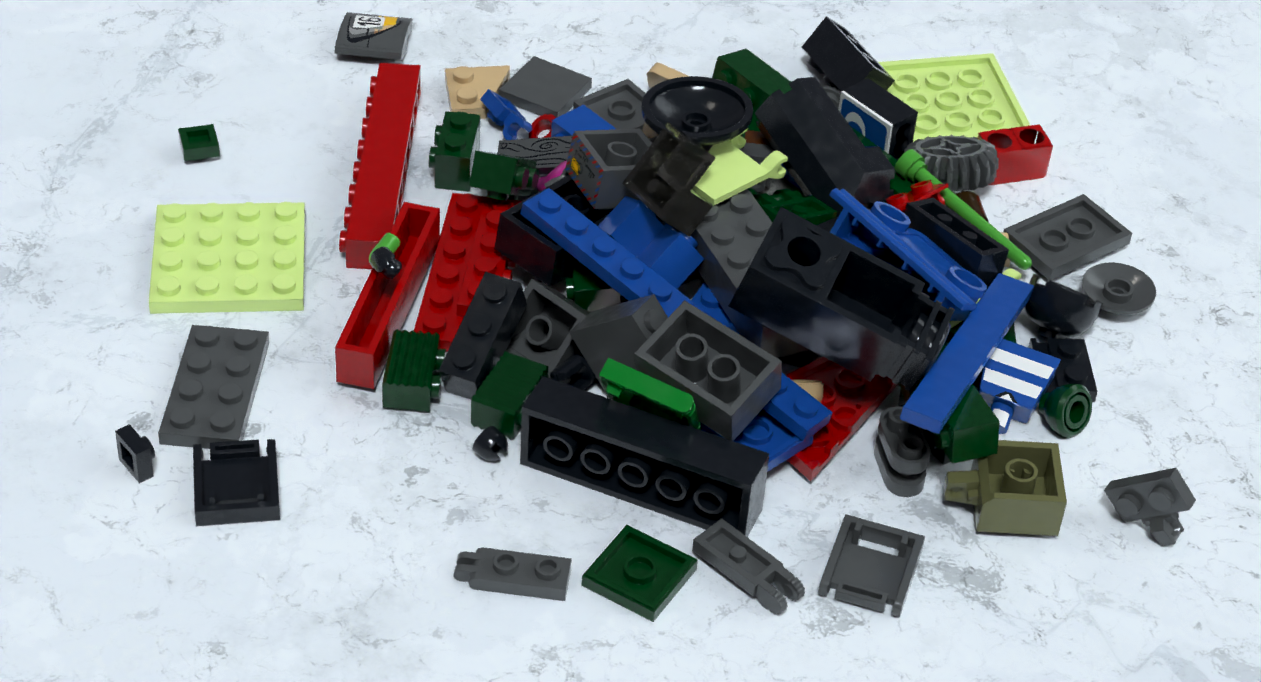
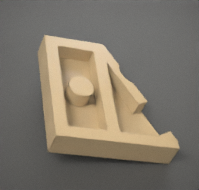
M460 66L457 68H446L445 84L450 112L480 115V119H486L489 109L480 99L488 89L499 94V89L503 83L510 79V66Z

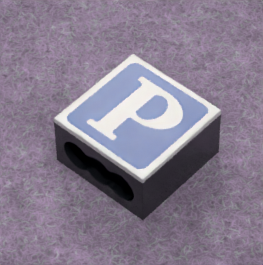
M869 78L841 91L838 110L848 124L898 161L904 154V149L907 148V145L913 142L918 112Z

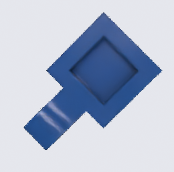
M490 89L481 97L480 100L489 109L487 116L497 125L504 126L503 136L506 140L517 139V132L520 128L531 132V124L526 121L524 116L509 100Z

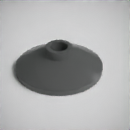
M1101 263L1088 269L1082 279V291L1085 295L1089 296L1088 300L1092 304H1095L1096 300L1102 302L1103 306L1101 309L1111 313L1122 315L1137 314L1147 310L1155 301L1156 287L1151 278L1143 271L1127 264Z

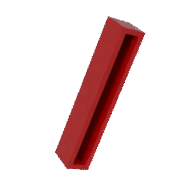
M408 202L403 203L389 232L397 236L400 241V246L395 251L394 258L402 263V269L393 279H387L382 272L377 273L372 268L335 346L336 382L370 389L375 388L388 359L393 331L396 329L401 330L436 252L440 238V208Z

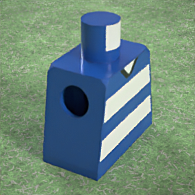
M1002 339L980 372L977 389L1000 421L999 434L1007 433L1012 419L1021 423L1029 421L1040 399L1051 384L1061 359Z

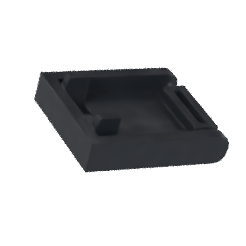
M259 439L210 443V460H203L204 454L201 444H193L196 526L280 520L275 439H267L266 452L268 456L261 457Z

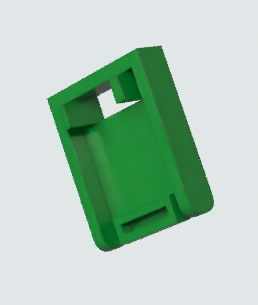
M611 358L607 359L599 377L608 399L701 430L692 395Z

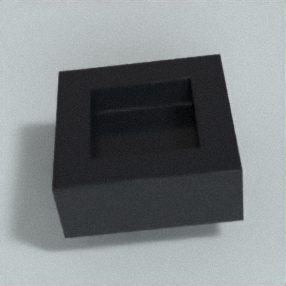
M130 424L116 430L120 462L138 483L154 477L152 459L155 458V451L150 440L146 436L140 437Z

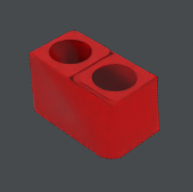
M1040 124L978 133V140L984 139L995 146L997 158H999L996 178L994 182L988 185L1040 179L1047 175L1053 145Z

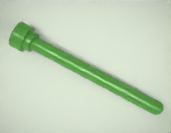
M914 149L906 151L895 164V172L905 180L910 179L913 182L931 180L932 184H943L927 170V165L924 163L925 159ZM949 188L940 191V195L944 198L947 207L1009 249L1007 258L1022 270H1027L1031 267L1032 260L955 193Z

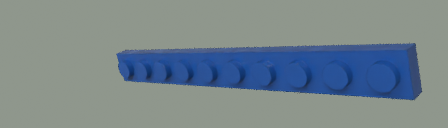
M550 188L522 203L520 213L522 216L628 301L654 294L667 317L684 300L709 315ZM782 372L781 389L763 408L803 442L826 426L833 413Z

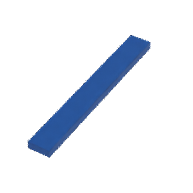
M998 273L982 298L978 301L976 309L971 311L903 406L900 416L902 421L935 434L940 433L1029 301L1034 285Z

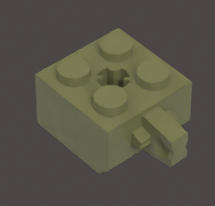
M998 440V453L973 459L971 471L947 472L944 483L945 500L974 505L977 532L1058 536L1067 504L1058 443Z

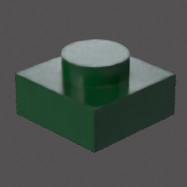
M214 124L178 128L184 161L220 157L219 143Z

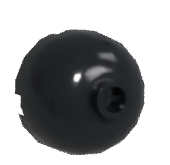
M1037 274L1032 275L1029 284L1034 285V289L1029 301L1025 305V311L1028 318L1039 326L1038 334L1047 338L1059 339L1060 335L1067 337L1082 335L1091 328L1103 306L1102 302L1096 300L1094 306L1086 303L1089 296L1052 280L1047 281L1045 285L1039 284L1041 276Z

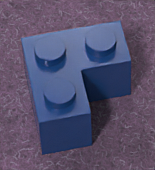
M625 196L598 227L678 289L704 260L702 255L695 249L698 246L697 241L684 230L677 232L667 223L663 226L656 218L659 212L646 199L641 198L639 201Z

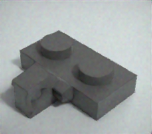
M1177 468L1112 480L1104 490L1123 522L1142 519V523L1145 526H1150L1151 534L1161 546L1176 543L1181 532L1184 531L1183 526L1178 520V512L1190 510L1196 501Z

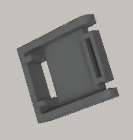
M845 514L821 578L818 594L827 596L830 588L836 590L834 599L883 613L887 604L892 605V615L900 617L923 550L925 536ZM860 540L898 549V556L859 546Z

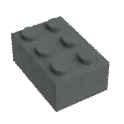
M685 300L634 353L635 370L692 395L699 422L731 441L737 438L781 389V360Z

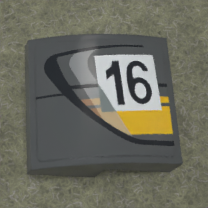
M347 12L338 32L334 54L402 60L406 53L407 38L412 32V18Z

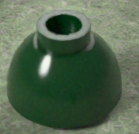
M1065 384L1057 387L1051 393H1045L1040 399L1039 410L1045 416L1051 429L1059 435L1072 438L1081 433L1087 426L1092 413V400L1085 386Z

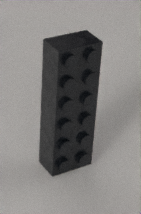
M542 376L522 406L521 465L705 530L720 519H723L748 537L762 512L769 453Z

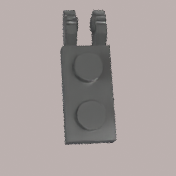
M720 519L693 539V552L753 597L757 596L761 606L767 610L769 609L774 615H779L787 609L788 602L784 596H787L792 601H797L804 596V584L801 583L798 577H794V574L783 567L782 562L725 520ZM772 582L775 583V585H776L778 591L776 590V588H775L773 585H771Z

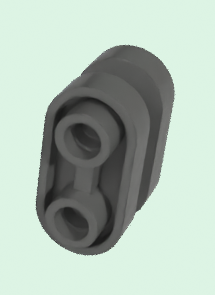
M890 407L885 409L879 418L874 457L886 488L897 496L913 497L921 493L924 488L926 468L928 467L931 449L922 428L900 419L903 407Z

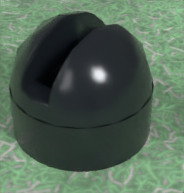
M489 426L476 438L472 449L486 461H498L501 458L497 453L501 449L504 452L508 450L507 438L495 426Z

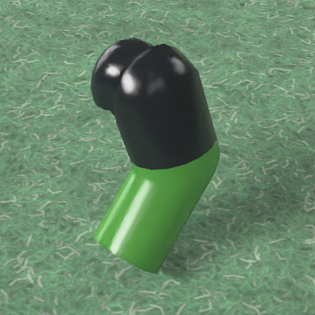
M386 233L369 255L370 265L377 273L382 272L387 279H393L402 269V263L394 258V253L399 248L400 241L392 233Z

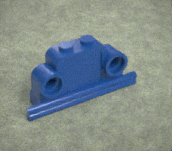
M835 188L831 191L829 195L843 207V210L830 233L925 282L921 292L930 296L929 299L934 302L936 300L942 303L941 306L947 309L949 307L955 309L950 321H965L970 312L976 309V302L979 298H982L987 290L986 284L978 276L959 265L926 235L915 229L908 228L911 221L906 214L896 207L880 201H876L871 210H868L845 189L839 190Z

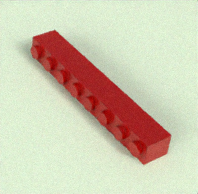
M379 63L377 76H371L370 97H367L366 117L368 118H363L362 139H359L357 148V159L359 161H355L353 167V183L356 184H350L348 202L352 207H345L344 229H347V231L341 230L339 239V251L346 253V268H373L369 263V255L381 238L390 232L402 207L421 95V65Z

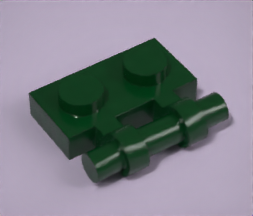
M786 188L773 192V195L766 193L753 194L771 222L774 221L781 207L815 225L837 216L836 210L814 196L802 197L798 190L791 191Z

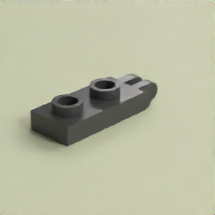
M481 547L476 550V553L463 551L458 554L453 576L458 581L469 582V586L475 590L565 601L572 558Z

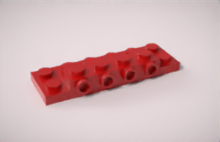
M452 193L414 332L418 333L421 331L424 334L427 332L431 334L437 332L440 335V348L446 349L448 352L484 273L488 272L512 280L513 270H509V268H516L517 264L494 248L500 214L522 201L510 199L504 201L485 196Z

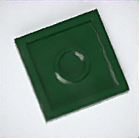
M626 525L582 575L581 586L654 622L697 570L698 559Z

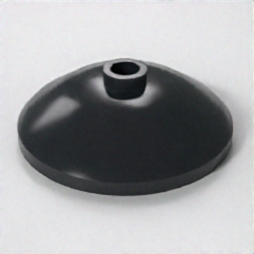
M687 76L663 81L649 89L643 97L641 112L646 124L660 136L680 144L706 146L729 141L745 131L752 121L753 105L745 92L728 82L709 77Z

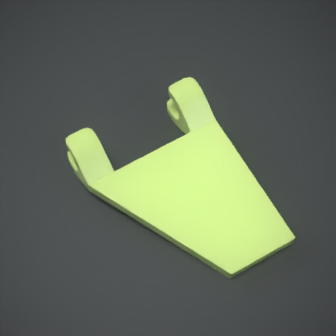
M739 134L729 141L715 144L711 147L690 178L688 187L714 206L768 178L780 179L784 177L786 169L781 164L787 162L788 157L776 150L770 153L761 164H758L740 150L745 146L746 140Z

